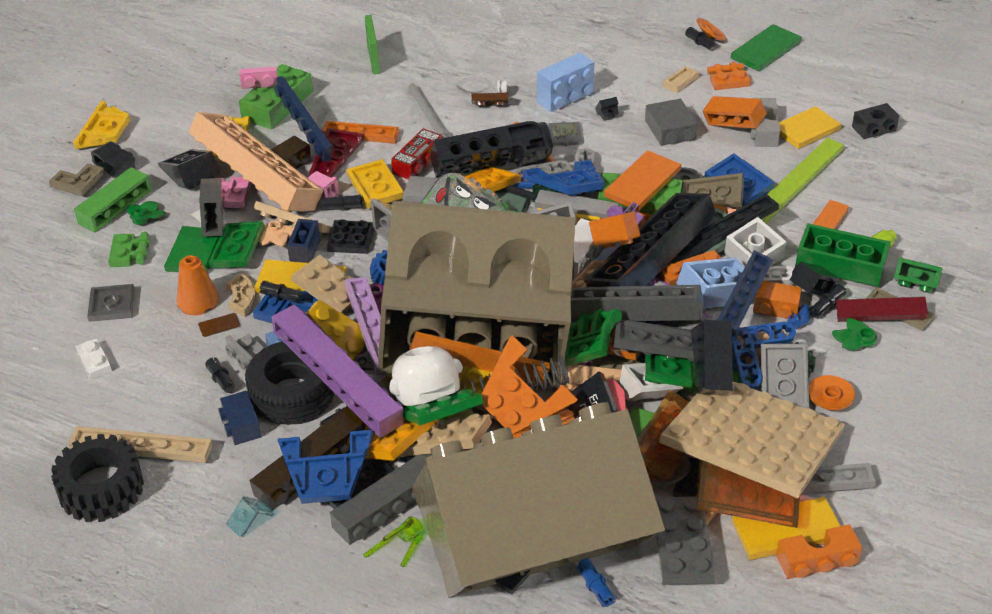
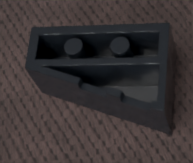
M704 319L690 330L696 373L695 386L697 387L698 394L726 395L733 391L732 321Z

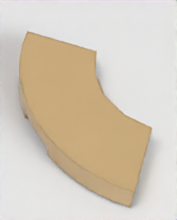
M240 272L226 284L227 290L233 294L228 306L229 310L246 317L254 307L256 295L251 280Z

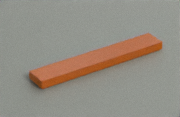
M417 331L410 346V350L425 346H438L449 352L453 358L458 359L462 366L493 372L502 353L501 351ZM521 357L511 367L514 372L515 367H517L520 378L526 380L523 365H526L530 380L535 383L532 365L534 362L542 384L544 383L542 364L539 360ZM544 362L548 373L550 369V363Z

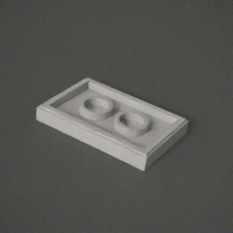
M761 344V391L767 392L778 399L791 401L794 405L802 408H809L807 344Z

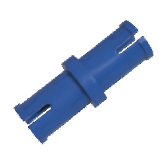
M589 558L581 560L576 569L585 579L588 590L595 594L602 607L612 605L614 603L613 600H616V596L607 586L604 575L599 574Z

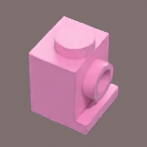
M317 171L308 177L309 180L324 190L321 197H334L339 193L337 177L333 176L330 178Z

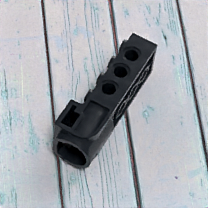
M526 121L433 140L430 160L436 178H447L459 173L468 174L473 170H483L497 165L503 167L512 162L516 163L517 168L545 163L546 158L552 154L553 143L546 122Z

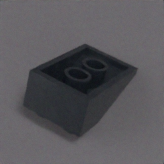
M190 149L158 163L159 167L179 187L187 189L198 186L197 183L201 179L215 178L214 175L220 173L212 151Z

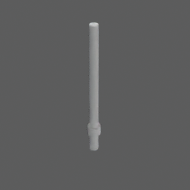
M411 83L409 89L435 132L441 134L442 138L449 137L446 130L440 126L416 85Z

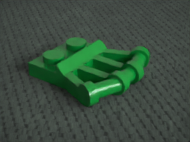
M597 309L591 314H581L580 318L571 322L564 358L567 367L607 356L608 343L611 342L610 332L615 323L621 321V310L611 309V311H603L602 309ZM591 325V330L589 333H587L588 326ZM577 330V336L574 337V331Z

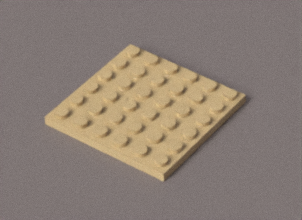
M733 381V391L726 395L697 393L660 436L659 443L799 498L842 434L845 424L833 417L823 416L812 409L802 408L794 405L791 401L778 399L767 392H760L746 384Z

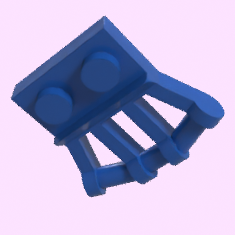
M300 291L302 298L299 303L285 299L277 300L276 297L265 294L253 311L254 319L272 323L273 315L292 305L297 306L301 311L307 312L318 299L307 291Z

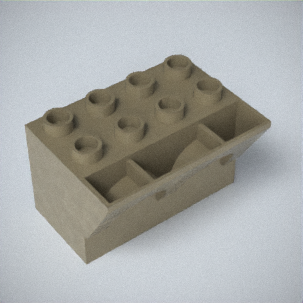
M393 201L381 304L378 373H392V368L397 358L410 351L411 343L417 331L493 350L500 349L501 352L509 337L513 335L527 349V352L522 357L539 361L543 360L550 363V358H552L561 380L562 375L559 368L558 355H562L565 358L571 324L575 217ZM544 331L553 332V336L544 335L545 338L553 340V343L543 339L542 334ZM553 347V352H540V348ZM550 363L548 375L553 384V375ZM555 375L556 385L554 388H559L560 383ZM546 377L547 387L553 388Z
M608 402L598 403L581 409L579 411L580 417L569 421V424L564 426L560 415H552L531 422V430L522 433L521 437L513 438L511 428L507 427L481 435L482 442L473 446L474 449L463 451L460 440L446 442L430 449L432 455L425 458L426 463L414 482L412 489L435 554L438 557L448 598L498 584L495 581L496 579L520 573V576L525 575L524 571L530 570L528 575L579 562L585 558H593L636 546L665 531L628 409L611 413Z

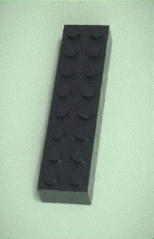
M675 193L639 227L640 236L633 238V243L619 246L585 279L586 286H646L716 216L710 194Z

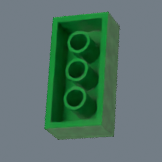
M807 223L798 247L795 266L800 261L823 267L838 278L879 287L891 241Z

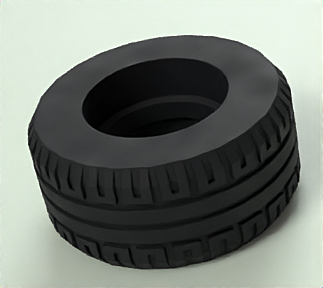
M283 341L263 348L253 357L245 371L246 388L255 412L264 419L276 424L292 425L309 421L321 414L333 399L334 392ZM297 378L304 380L291 386L276 385L287 379Z

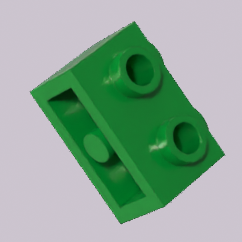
M899 257L894 280L898 281V285L910 287L913 284L920 286L919 290L932 293V289H938L943 268Z

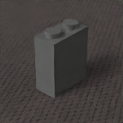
M681 98L646 105L645 121L660 146L696 139L698 123Z
M201 179L199 204L202 236H223L222 179Z

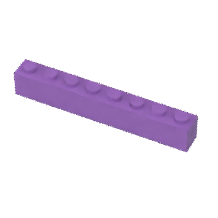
M292 305L272 316L274 333L379 438L403 425L404 410L402 405L398 401H394L389 396L387 390L383 387L381 388L370 374L367 375L361 369L358 362L353 361L343 348L340 349L334 343L331 336H327L317 323H313L304 311Z

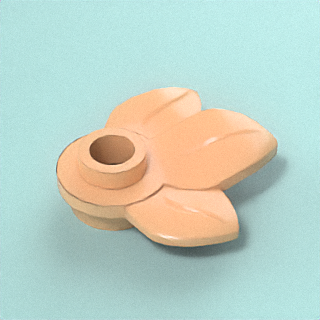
M271 221L265 225V231L262 233L259 243L261 246L272 242L275 245L284 247L288 238L291 237L294 227L284 225L279 221Z

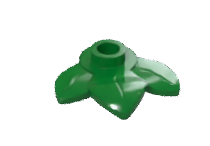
M146 201L141 205L133 204L127 208V213L130 214L132 223L136 225L146 224L148 219L160 218L166 214V212L158 210L159 204L155 201Z
M847 318V329L832 331L833 337L842 343V348L847 350L871 347L877 341L876 333L872 328L867 327L861 321Z

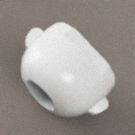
M438 346L412 349L400 355L395 361L392 368L390 392L404 406L424 404L455 393L460 389L458 374L463 369L462 364L458 359L453 358L449 352Z

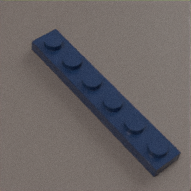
M283 76L277 77L276 86H274L276 96L280 97L284 108L289 110L291 118L297 122L300 131L304 132L308 143L313 145L317 156H320L324 162L331 161L332 145Z
M756 250L753 251L717 319L732 321L733 337L738 331L773 262V259Z

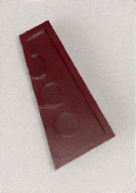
M327 128L324 135L332 145L331 161L324 162L316 154L308 177L317 171L332 178L364 140V133Z

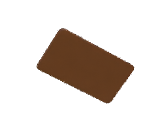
M236 313L198 323L203 337L240 327Z

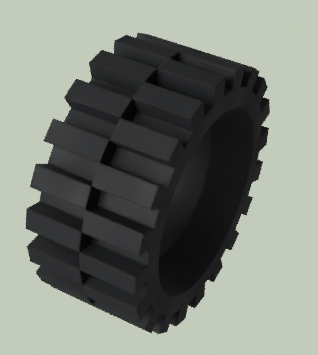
M97 434V439H92L91 435L84 437L85 442L82 443L78 440L72 442L73 448L65 447L62 450L63 457L57 455L55 458L56 465H52L51 468L53 474L51 475L60 505L64 508L65 513L68 515L72 514L76 520H80L84 516L85 522H92L93 518H98V522L105 521V516L111 515L112 519L119 517L118 511L122 510L125 513L130 510L129 503L136 504L138 501L137 495L142 494V485H144V479L134 447L131 444L128 445L127 440L123 438L118 441L115 435H110L108 439H105L104 434ZM95 468H118L109 479L101 483L87 485L77 482L78 478Z

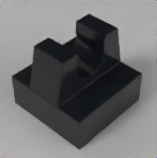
M617 97L598 102L595 110L603 121L608 119V112L613 115V118L618 117L619 102Z

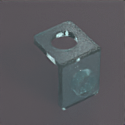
M243 496L226 524L239 537H244L258 514L273 516L274 512L261 500Z

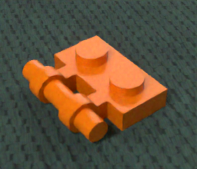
M731 62L729 65L714 64L712 67H707V73L710 74V81L714 90L750 86L751 80L746 70H744L743 63L736 64V62Z

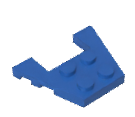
M591 160L574 162L573 171L547 174L540 168L522 170V178L569 196H576L582 192L594 193L595 190L604 188V181L600 174L595 172L596 168L592 165Z
M372 430L350 432V453L301 458L300 436L278 438L281 452L301 504L351 499L373 439Z

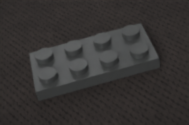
M623 319L620 322H616L614 348H619L622 351H641L648 355L660 354L669 358H687L690 361H694L691 331L689 329Z
M703 496L655 497L665 531L657 535L662 585L714 584L715 574Z

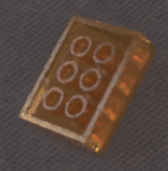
M699 460L697 469L698 510L794 528L798 527L800 497H793L704 460Z

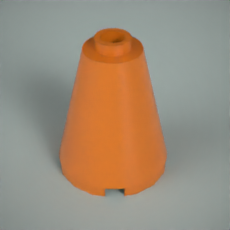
M192 255L186 256L179 263L176 296L178 308L188 315L205 314V310L209 308L213 310L219 303V293L200 258Z

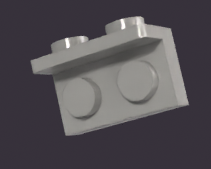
M250 334L236 341L230 335L225 337L227 354L231 358L234 357L243 370L247 369L253 357L264 348Z

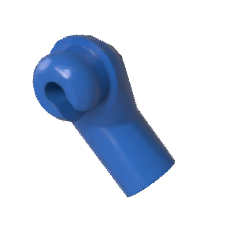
M800 305L798 307V315L793 314V318L791 315L788 317L787 321L793 324L795 329L809 323L808 305Z

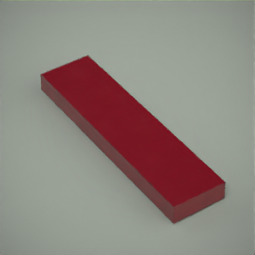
M926 297L836 300L837 322L847 321V318L858 321L927 319L928 317Z

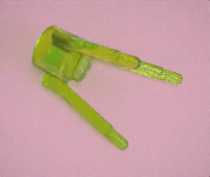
M408 517L399 527L383 537V540L365 552L363 556L367 558L398 536L403 542L412 541L400 564L401 567H405L416 545L422 540V537L419 535L423 531L421 522L415 517Z

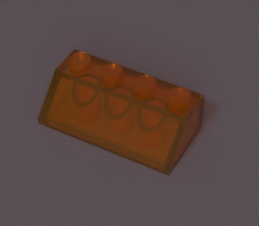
M671 390L668 391L637 438L650 479H670L686 454L659 443L661 434L689 403Z

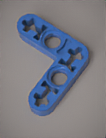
M777 322L740 327L735 336H732V353L740 383L746 384L755 390L759 388L762 375L755 349L761 348V344L791 343L796 334L793 324ZM785 330L786 333H789L788 337H785L781 331ZM765 332L768 334L769 339L762 341L757 337V333ZM737 336H741L742 339H745L743 343L744 348L742 349L741 342L739 339H737ZM748 355L751 357L752 362L744 364L740 361L739 357ZM749 370H751V378L755 380L754 384L747 380Z

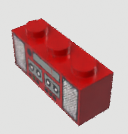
M424 128L420 130L391 158L392 174L409 180L410 176L420 175L431 164L430 154L433 140L441 139L442 135Z

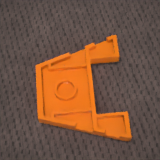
M513 335L509 337L482 392L483 404H481L504 428H511L512 434L529 427L531 422L548 417L578 401L562 385L544 402L511 369L527 352V349Z

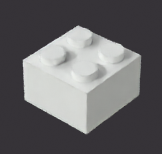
M757 217L726 237L725 254L730 258L736 257L746 266L753 251L756 250L773 259L770 265L772 266L784 258L787 242Z

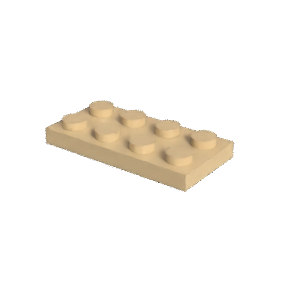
M473 414L464 418L452 417L448 420L437 421L398 457L430 454L431 448L456 440L461 441L463 449L474 448L473 446L480 442V436L485 434L492 423L490 415Z

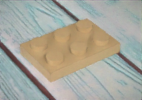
M321 255L314 258L292 275L291 280L340 313L344 314L352 307L345 288V279H352V277Z

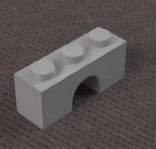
M755 98L762 100L767 114L756 129L751 128V139H754L755 147H778L780 128L779 120H776V98Z

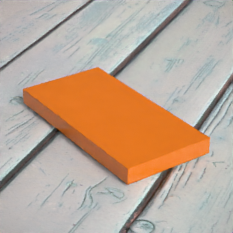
M647 150L604 190V197L627 207L635 202L638 204L636 211H639L681 170L682 164Z

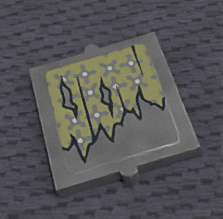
M563 121L562 123H548L553 146L582 145L579 122Z

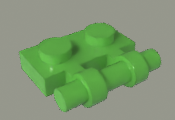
M141 232L138 239H135L134 234H114L108 260L109 266L130 267L131 261L143 264L148 254L146 248L150 243L149 234Z

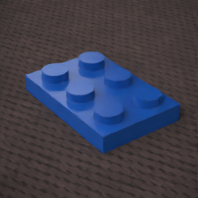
M735 153L705 171V177L743 173V206L775 188L773 180Z

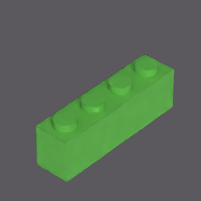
M132 167L74 208L78 224L93 232H97L130 205H133L151 191L148 175Z

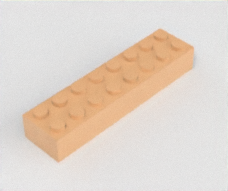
M196 112L189 133L195 137L197 142L207 146V150L217 154L218 158L223 162H227L232 170L241 173L245 180L256 185L255 188L266 193L270 200L280 204L281 209L284 211H315L324 190L225 114Z

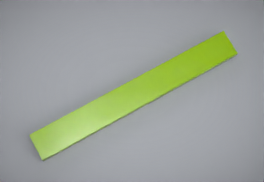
M827 137L767 194L779 204V210L761 220L767 224L843 151L844 144Z

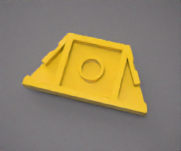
M100 101L74 140V149L104 145L109 141L117 142L130 122V115L114 106L110 108L105 101Z

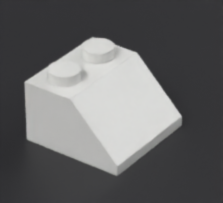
M645 363L622 365L619 385L624 390L627 400L638 401L639 399L669 397L683 389V386L645 381Z

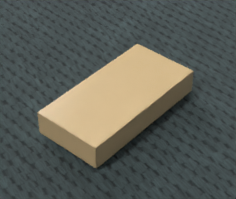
M684 66L664 80L663 87L679 93L699 78V72Z

